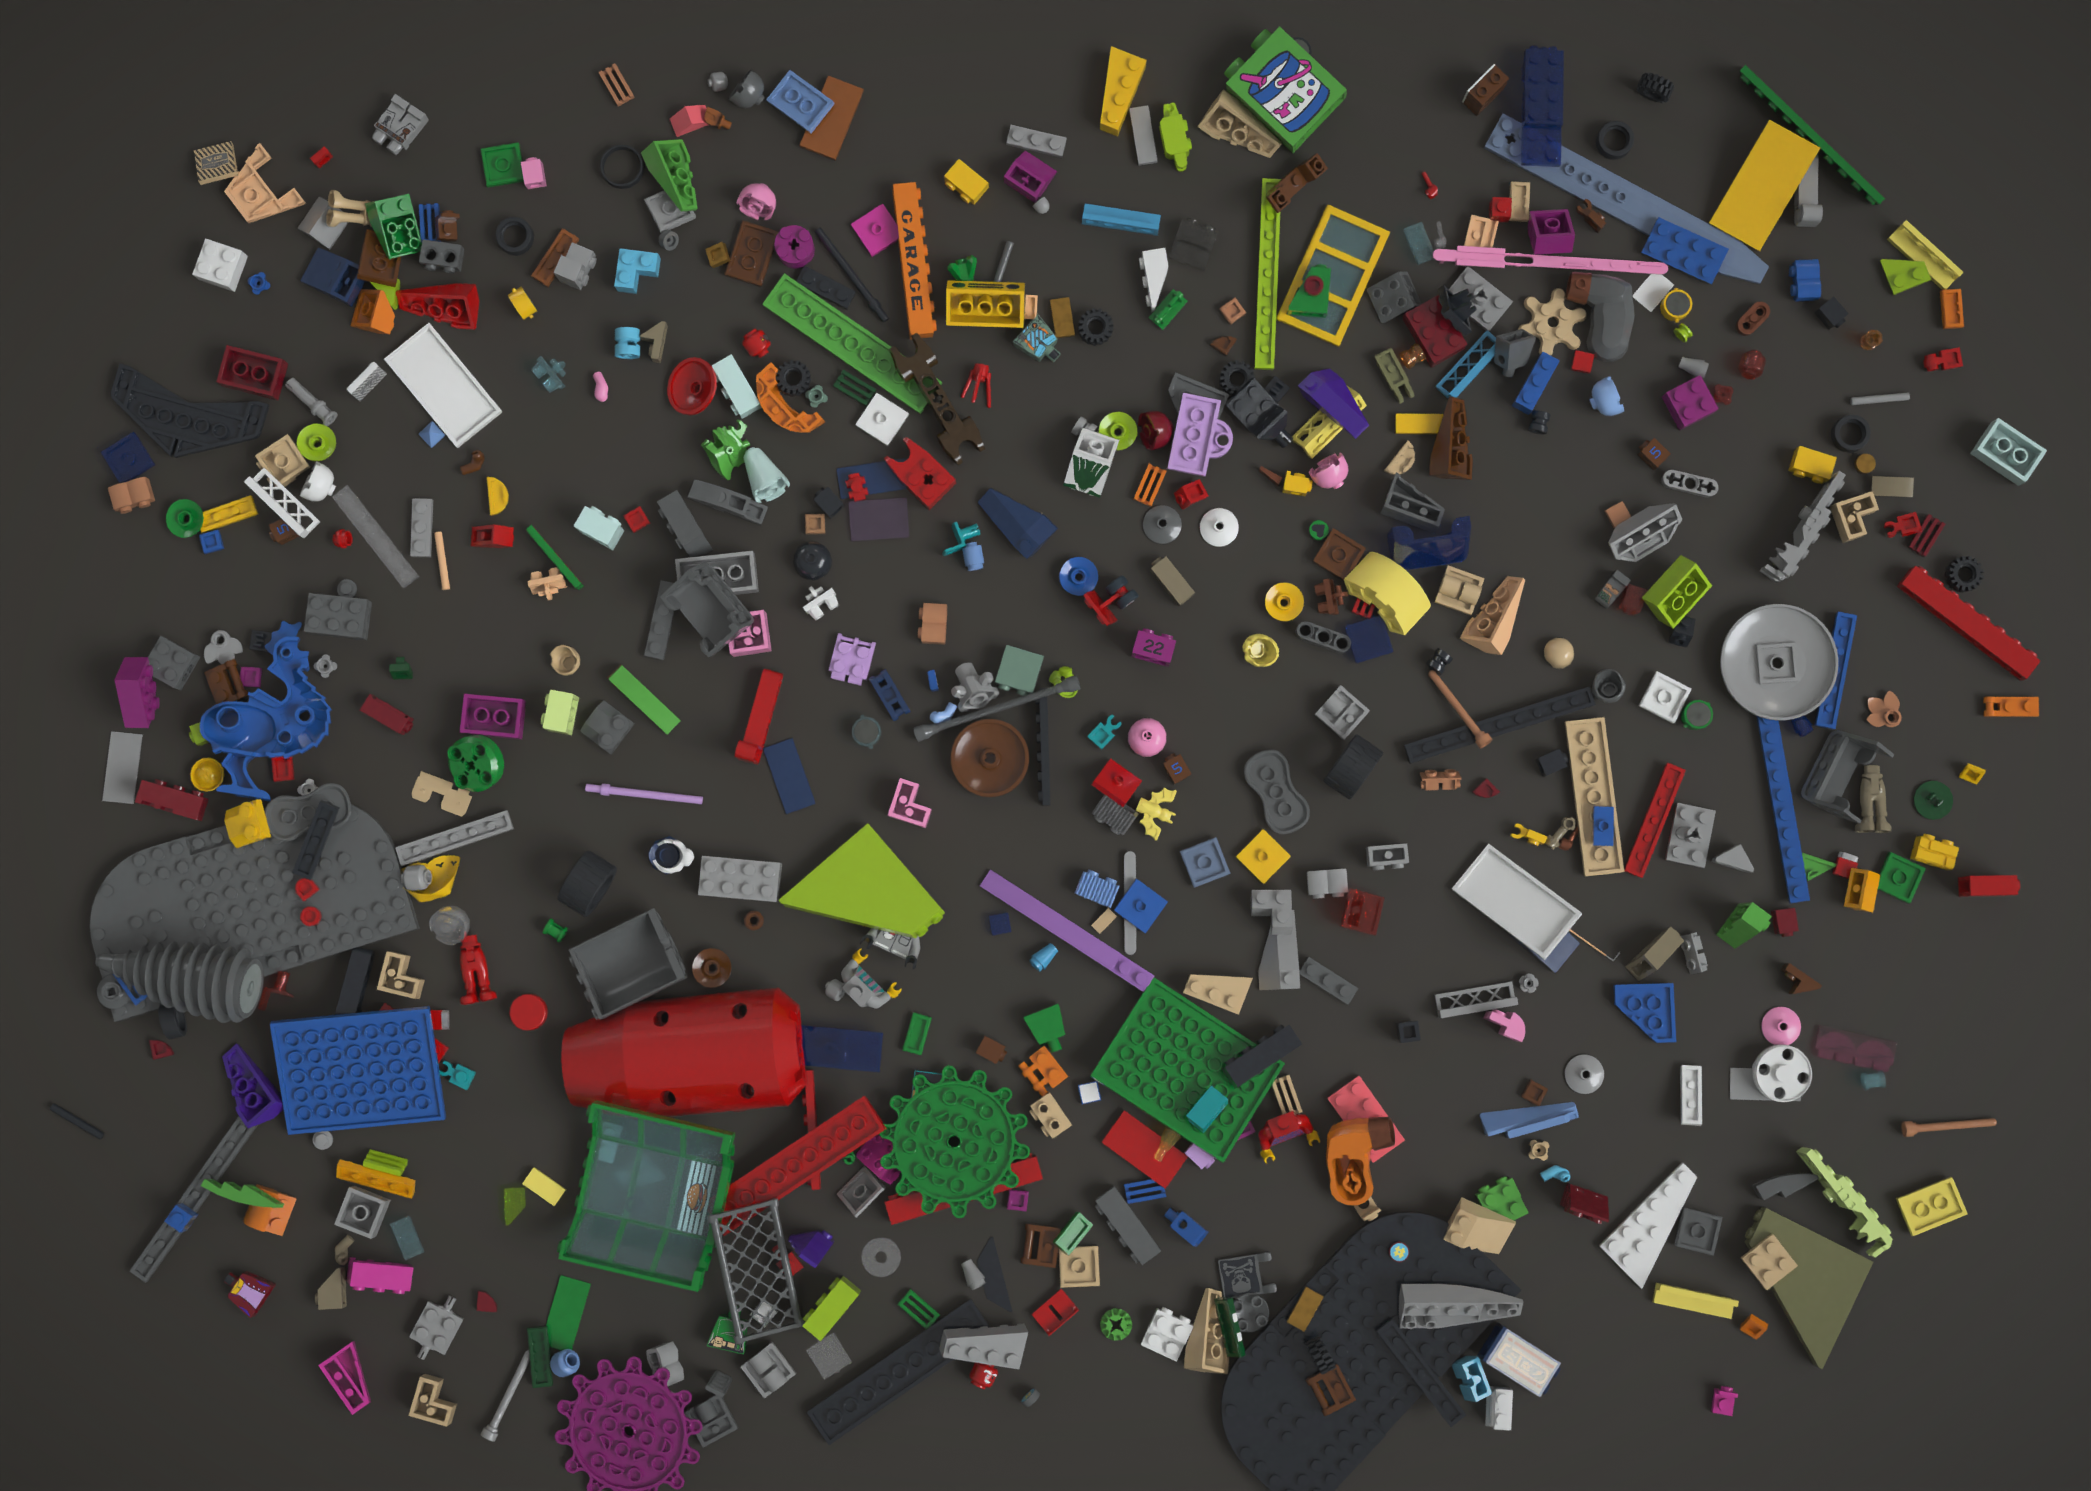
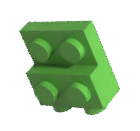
M1503 1176L1496 1180L1497 1184L1491 1187L1489 1184L1479 1188V1192L1475 1194L1480 1206L1511 1220H1516L1528 1214L1521 1194L1511 1177Z

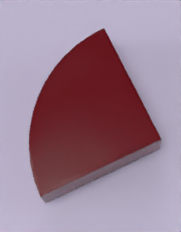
M1486 778L1472 793L1478 797L1490 798L1499 794L1500 791Z
M149 1040L153 1060L174 1055L172 1048L167 1043L160 1040Z
M478 1291L476 1311L497 1312V1304L487 1292Z

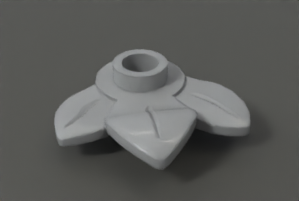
M218 630L212 634L211 643L205 647V661L209 664L218 659L221 664H224L229 660L235 659L234 654L243 652L242 645L239 640L231 638L227 632ZM220 637L224 638V642L222 644L218 642V639Z

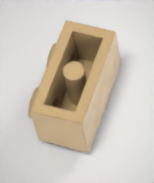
M1050 1092L1030 1105L1032 1110L1029 1112L1035 1120L1039 1119L1043 1126L1040 1128L1046 1137L1051 1136L1053 1139L1072 1126Z

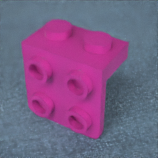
M879 1134L867 1141L856 1154V1157L886 1183L891 1185L899 1177L900 1170L896 1168L884 1169L880 1164L881 1158L893 1150V1143L888 1139L880 1137Z

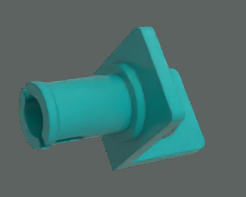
M953 522L951 527L958 545L945 549L942 555L946 556L962 550L966 546V539L979 536L980 530L977 529L978 525L975 523L960 529L957 522Z

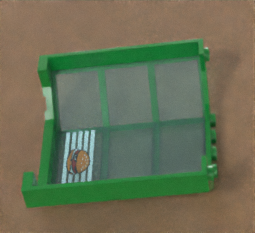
M598 1100L594 1101L592 1105L588 1106L586 1116L589 1117L588 1123H592V1138L590 1137L588 1140L587 1149H589V1154L583 1162L585 1173L579 1181L580 1195H577L575 1200L577 1210L568 1235L562 1241H559L557 1247L558 1259L698 1292L702 1288L705 1271H708L712 1259L709 1253L712 1254L713 1248L716 1247L711 1223H708L707 1216L724 1212L734 1167V1161L730 1160V1156H734L735 1144H733L735 1132ZM722 1218L718 1219L719 1223H722Z

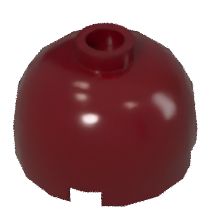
M1149 411L1140 414L1138 426H1142V432L1139 435L1145 448L1154 450L1164 447L1172 436V421L1159 411Z

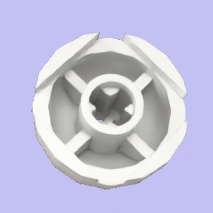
M316 462L312 468L313 472L308 475L300 492L301 497L310 501H321L327 495L331 496L336 487L333 485L334 476L332 471L325 465Z

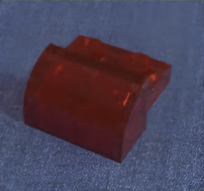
M1349 888L1340 927L1376 936L1385 898Z

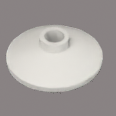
M1223 508L1212 509L1203 516L1200 522V533L1203 539L1210 545L1217 547L1226 546L1237 536L1238 521L1229 510ZM1221 523L1223 525V529H1217L1216 524Z

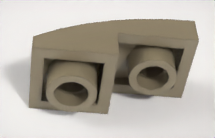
M1872 476L1874 496L1913 497L1914 478Z

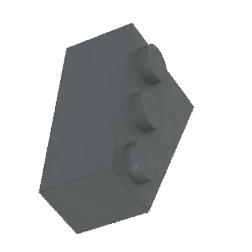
M677 490L657 501L660 506L658 512L663 520L667 518L669 523L666 526L671 534L675 533L678 537L675 541L680 550L684 548L690 557L704 556L713 550Z

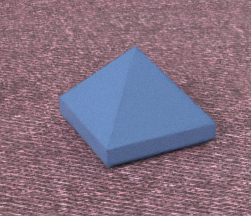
M433 421L419 433L420 437L431 448L445 436L443 431Z

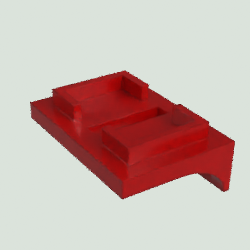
M1061 1288L1031 1315L1050 1336L1075 1315L1079 1309ZM1052 1305L1063 1319L1060 1321L1048 1306Z

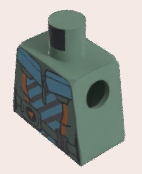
M1039 315L1013 341V346L1038 362L1045 356L1052 362H1055L1061 355L1054 348L1058 342L1057 337Z

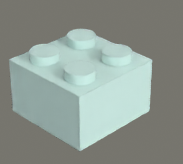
M585 506L574 527L580 533L613 551L624 532L621 527L622 524L610 515L607 518L604 517L605 514L594 506H591V508Z

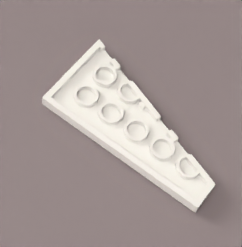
M1681 1163L1599 1245L1641 1289L1697 1179V1176L1684 1163Z

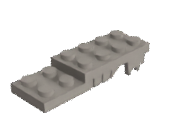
M1838 471L1833 474L1831 479L1824 484L1811 506L1805 505L1800 511L1798 517L1801 518V521L1793 532L1794 545L1785 542L1786 550L1775 548L1777 556L1769 558L1778 570L1768 564L1760 569V572L1769 577L1770 580L1780 582L1795 574L1799 568L1797 563L1809 553L1807 548L1811 543L1814 544L1820 536L1818 531L1822 527L1824 528L1830 521L1828 516L1831 511L1827 508L1834 500L1833 494L1839 491L1845 483L1843 481L1846 476L1844 473Z

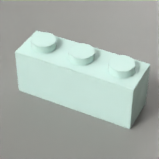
M732 354L712 365L717 382L720 381L723 385L721 389L726 399L730 398L733 402L730 407L736 416L740 414L743 419L762 408Z

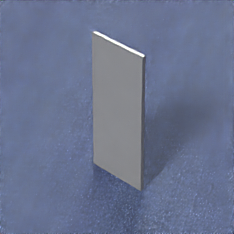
M111 731L102 801L134 804L142 734Z
M1730 1068V1099L1771 1100L1757 1089L1753 1080L1752 1068ZM1759 1069L1760 1074H1764L1767 1069ZM1800 1073V1074L1798 1075V1077H1797V1079H1798V1081H1799L1800 1083H1801V1073ZM1780 1087L1774 1091V1096L1778 1098L1782 1095ZM1801 1097L1793 1101H1801Z

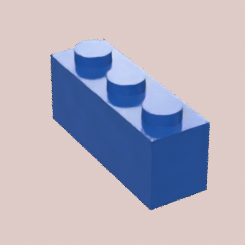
M1542 352L1512 406L1529 415L1560 360Z

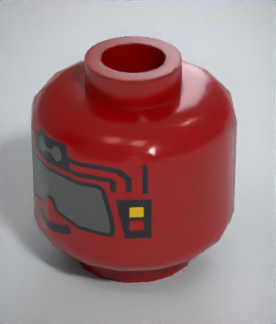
M755 328L743 336L742 345L751 357L758 355L761 358L769 352L767 348L770 347L771 342L763 330Z

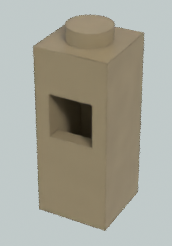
M1167 556L1163 559L1159 557L1152 562L1153 567L1150 571L1179 607L1194 596V590Z

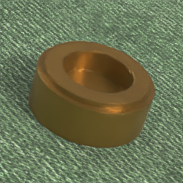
M1862 454L1855 460V468L1861 474L1871 472L1876 465L1874 457L1870 454Z

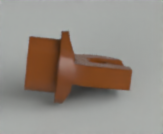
M707 107L704 116L706 123L711 126H717L719 130L721 127L729 130L732 122L724 119L725 116L719 111Z

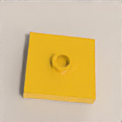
M1264 829L1236 856L1263 884L1291 857Z

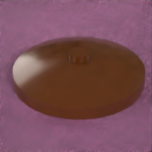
M984 719L968 725L957 736L951 751V765L957 780L969 792L982 797H998L1011 792L1021 783L1028 769L1029 752L1023 736L1012 725L1001 720Z

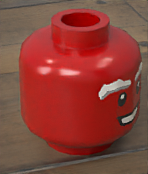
M975 1363L969 1374L972 1380L971 1383L984 1390L986 1387L990 1388L998 1375V1370L994 1365Z

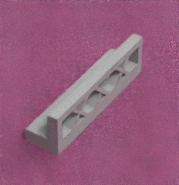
M1512 981L1434 995L1438 1018L1518 1005ZM1508 986L1510 998L1502 999L1496 995L1501 987ZM1486 990L1492 994L1488 1002H1482L1477 998L1481 991ZM1462 994H1468L1473 998L1469 1005L1464 1006L1458 1002ZM1494 996L1499 999V1000H1494V1001H1492V999L1494 998ZM1448 997L1454 1002L1450 1008L1441 1009L1440 998Z

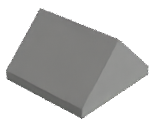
M318 197L298 229L323 246L331 249L349 222H342L336 227H328L326 224L328 210L343 211L338 208H331L327 200Z
M864 1166L837 1195L857 1218L886 1187Z

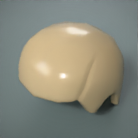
M1554 638L1546 644L1544 656L1553 668H1565L1574 659V649L1568 640Z
M566 645L556 646L550 653L552 657L551 666L558 674L564 676L574 674L580 666V656L572 647Z

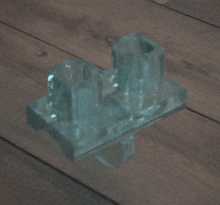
M542 356L536 359L538 363L531 370L538 379L546 373L549 374L550 378L543 383L549 393L557 388L562 390L566 387L556 375V373H559L563 377L566 374L563 370L566 365L564 361L557 362L555 359H552L550 363L553 367L550 368Z

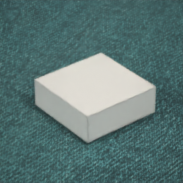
M763 1302L758 1309V1313L767 1316L772 1307ZM774 1310L769 1319L771 1320L778 1311ZM757 1314L754 1315L753 1318L762 1325L764 1318Z

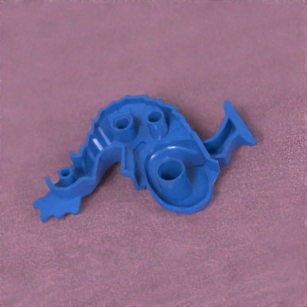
M282 621L280 629L272 632L271 641L265 645L266 650L273 655L274 662L267 670L282 680L287 686V695L284 700L279 701L258 688L253 693L248 692V702H222L206 710L201 717L200 733L211 744L213 753H228L221 764L231 774L233 783L217 787L216 791L270 802L271 797L264 790L258 789L247 772L248 763L256 757H269L270 759L284 757V759H287L299 753L303 754L312 747L317 748L323 738L329 736V724H332L330 717L332 709L325 702L326 697L316 691V687L307 681L308 677L302 672H308L310 668L308 662L309 651H300L298 649L300 638L296 636L302 627L301 622L291 625ZM303 712L310 713V719L302 721L300 720V715Z

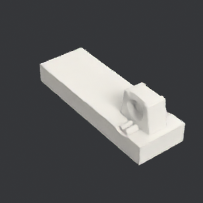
M1681 1065V1125L1701 1126L1702 1066Z

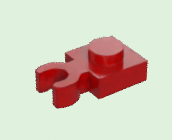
M1916 512L1898 516L1896 519L1897 523L1888 521L1884 524V528H1893L1892 532L1887 533L1888 538L1894 537L1898 532H1901L1902 537L1922 531Z

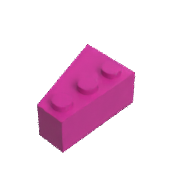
M349 1257L346 1281L349 1286H353V1290L364 1291L366 1287L373 1288L372 1291L385 1292V1289L393 1290L392 1293L404 1294L405 1291H410L413 1274L412 1265L374 1262V1260L369 1259L367 1261H360Z
M354 1341L318 1365L352 1415L371 1402Z

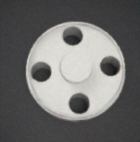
M1778 1044L1766 1048L1758 1055L1752 1065L1753 1080L1757 1089L1765 1097L1777 1102L1796 1100L1807 1091L1811 1084L1812 1068L1809 1060L1800 1050L1789 1045ZM1785 1049L1790 1050V1057L1788 1059H1784L1782 1056V1052ZM1761 1064L1767 1066V1071L1764 1074L1759 1073V1066ZM1801 1072H1804L1806 1078L1800 1083L1797 1077ZM1780 1087L1782 1089V1095L1776 1098L1774 1096V1091L1776 1088Z

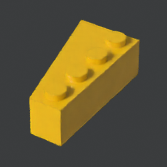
M1112 46L1100 130L1118 137L1145 71L1147 60Z

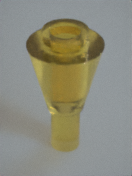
M1164 1127L1159 1145L1160 1148L1154 1159L1161 1162L1166 1152L1172 1148L1181 1136L1171 1129Z

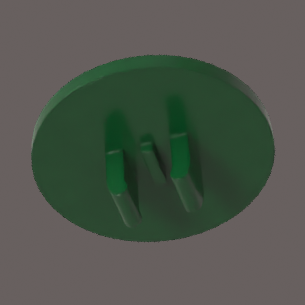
M1925 782L1915 791L1913 798L1915 809L1926 819H1941L1950 812L1953 806L1952 793L1941 782Z

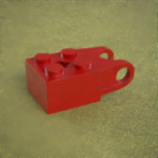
M905 437L903 442L910 451V457L904 462H897L889 456H886L884 460L901 483L930 510L956 484V479L926 450ZM932 478L933 484L930 485L928 483L925 485V479Z

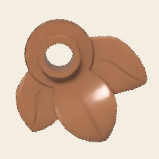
M1888 691L1883 700L1874 697L1868 698V709L1872 714L1866 720L1872 726L1881 727L1885 725L1887 727H1895L1900 724L1901 713L1898 711L1900 702L1893 692ZM1889 714L1893 715V721L1888 720Z

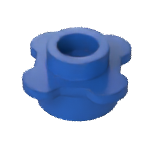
M263 272L248 278V284L253 288L252 292L256 295L270 288V283L266 281V275Z

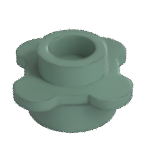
M816 385L815 388L805 393V397L810 400V405L813 408H817L820 403H825L828 400V396L823 393V388L820 385Z

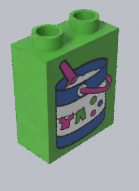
M1279 26L1273 34L1267 29L1263 30L1251 44V47L1256 52L1246 62L1238 57L1227 68L1224 75L1229 79L1226 82L1227 92L1238 99L1289 151L1294 153L1346 98L1347 89Z

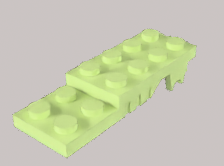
M1801 1147L1796 1152L1812 1173L1818 1175L1819 1182L1825 1188L1823 1194L1831 1203L1835 1201L1839 1207L1852 1210L1857 1216V1219L1849 1227V1230L1855 1229L1857 1231L1856 1239L1859 1240L1867 1236V1243L1873 1240L1877 1241L1866 1253L1876 1258L1883 1251L1889 1249L1893 1240L1890 1236L1891 1231L1885 1224L1881 1225L1877 1220L1879 1218L1878 1214L1872 1208L1869 1209L1866 1206L1864 1196L1860 1192H1855L1852 1188L1854 1186L1853 1182L1847 1176L1835 1174L1829 1165L1825 1166L1821 1161L1823 1157L1816 1149Z

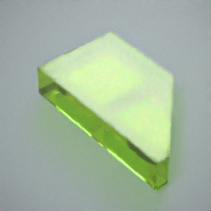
M525 1187L504 1189L506 1225H510L526 1207Z

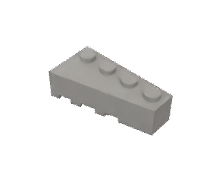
M1017 1324V1326L1000 1325V1327L991 1328L984 1326L978 1329L943 1330L939 1349L944 1358L1020 1369L1028 1330L1025 1324Z

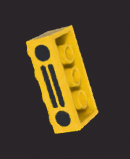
M947 281L946 325L1023 328L1025 283Z

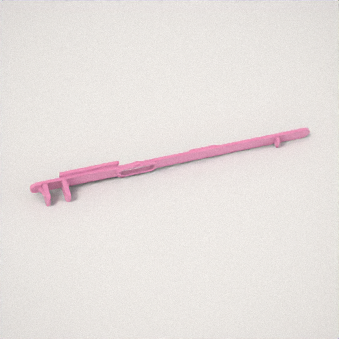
M1457 246V250L1436 249L1433 252V258L1439 261V264L1448 261L1455 262L1456 265L1505 268V265L1646 274H1665L1668 271L1667 264L1662 262L1505 253L1504 248ZM1504 257H1530L1533 263H1507Z

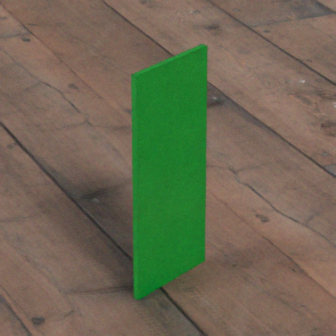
M563 1275L560 1276L546 1324L548 1326L551 1348L572 1350L591 1283Z

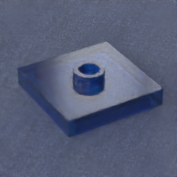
M132 432L101 452L119 483L128 482L155 466L154 461L135 432Z
M1381 616L1344 627L1347 636L1351 640L1350 647L1356 664L1394 652Z

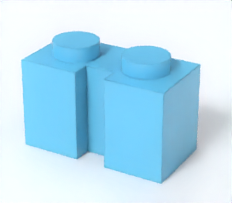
M1466 1355L1452 1364L1456 1378L1462 1379L1463 1384L1459 1386L1464 1400L1477 1402L1492 1394L1479 1357Z

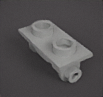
M1697 932L1680 936L1684 940L1681 947L1684 951L1686 965L1690 974L1706 971L1708 964L1705 954H1698L1697 951L1703 949L1700 935L1698 936Z

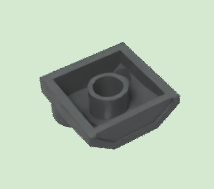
M603 700L586 720L580 731L609 754H612L635 723Z

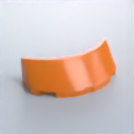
M772 362L757 374L758 400L764 412L777 425L790 431L809 433L825 423L817 412L807 414L802 411L799 414L785 402L779 392L776 381V373L779 370Z

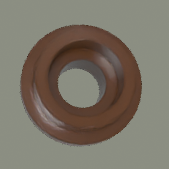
M750 911L745 915L744 924L748 929L758 930L762 927L764 918L760 912ZM752 917H756L758 919V922L756 924L751 923Z

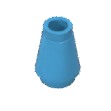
M1050 943L1031 955L1032 958L1029 962L1037 971L1045 970L1058 950Z

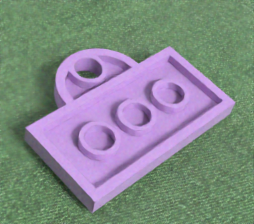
M1183 393L1168 464L1169 470L1206 477L1209 458L1222 457L1229 451L1233 442L1232 431L1225 422L1217 419L1221 400ZM1219 436H1226L1228 444L1225 446L1219 445L1217 442Z

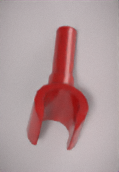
M1423 172L1422 176L1429 187L1425 190V193L1430 199H1433L1438 194V188L1435 184H1432L1427 173Z

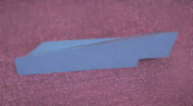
M1574 1102L1480 1113L1485 1136L1505 1132L1508 1139L1579 1118Z

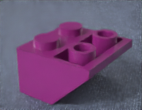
M1024 151L1004 175V183L1036 203L1057 174V171L1032 154Z

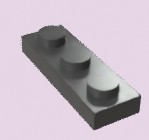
M1310 957L1307 958L1299 971L1301 976L1349 1005L1359 989Z

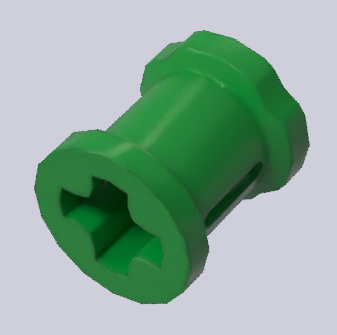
M551 918L542 933L552 936L560 943L566 935L568 928L558 925Z

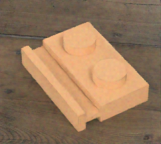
M1471 215L1464 246L1493 248L1499 221Z

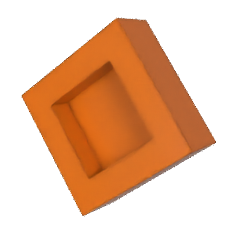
M1753 1314L1740 1326L1741 1331L1756 1340L1768 1328L1766 1322Z

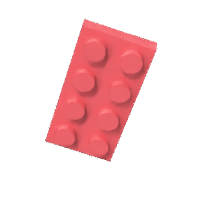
M1359 1075L1327 1097L1343 1121L1355 1118L1388 1117ZM1394 1124L1395 1145L1376 1151L1372 1149L1370 1151L1372 1163L1405 1141Z

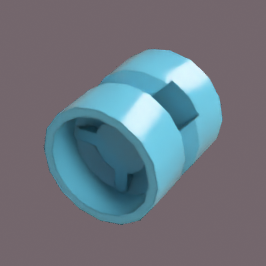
M633 327L615 329V341L618 342L615 345V357L621 359H636L640 357V346L637 344L640 341V329Z

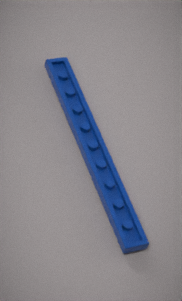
M1756 716L1789 904L1810 901L1779 721Z

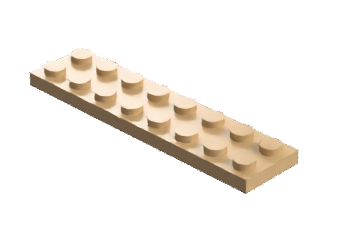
M1605 717L1566 721L1564 723L1584 877L1624 872ZM1594 806L1614 807L1613 846H1593Z

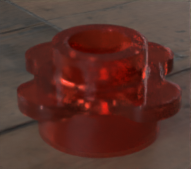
M1717 384L1714 387L1715 396H1713L1715 403L1722 402L1725 405H1729L1732 402L1733 388Z

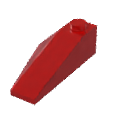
M456 283L396 291L401 310L419 316L426 315L432 317L434 321L439 323L441 321L450 323L451 327L457 329H476L479 309L476 284Z

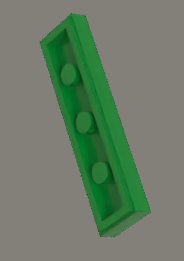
M530 525L526 529L529 535L577 590H580L584 585L540 533Z

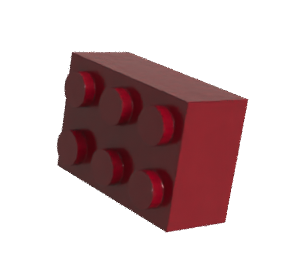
M1439 295L1408 311L1402 318L1431 368L1463 351L1468 345L1461 332L1454 328L1449 319L1446 320L1441 313L1442 306L1438 300Z
M226 345L216 382L222 387L278 401L288 363L281 358Z

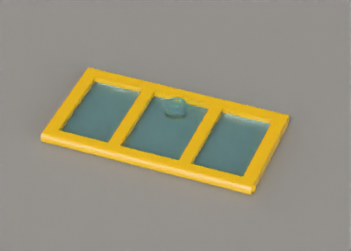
M1327 205L1276 320L1339 347L1390 231L1331 205ZM1321 264L1331 268L1326 318L1288 315L1289 305L1311 267Z

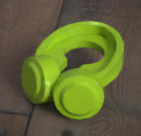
M1060 667L1059 671H1054L1050 675L1049 682L1055 686L1062 682L1061 676H1064L1065 679L1074 676L1072 668ZM1078 690L1058 694L1065 698H1071L1076 695Z

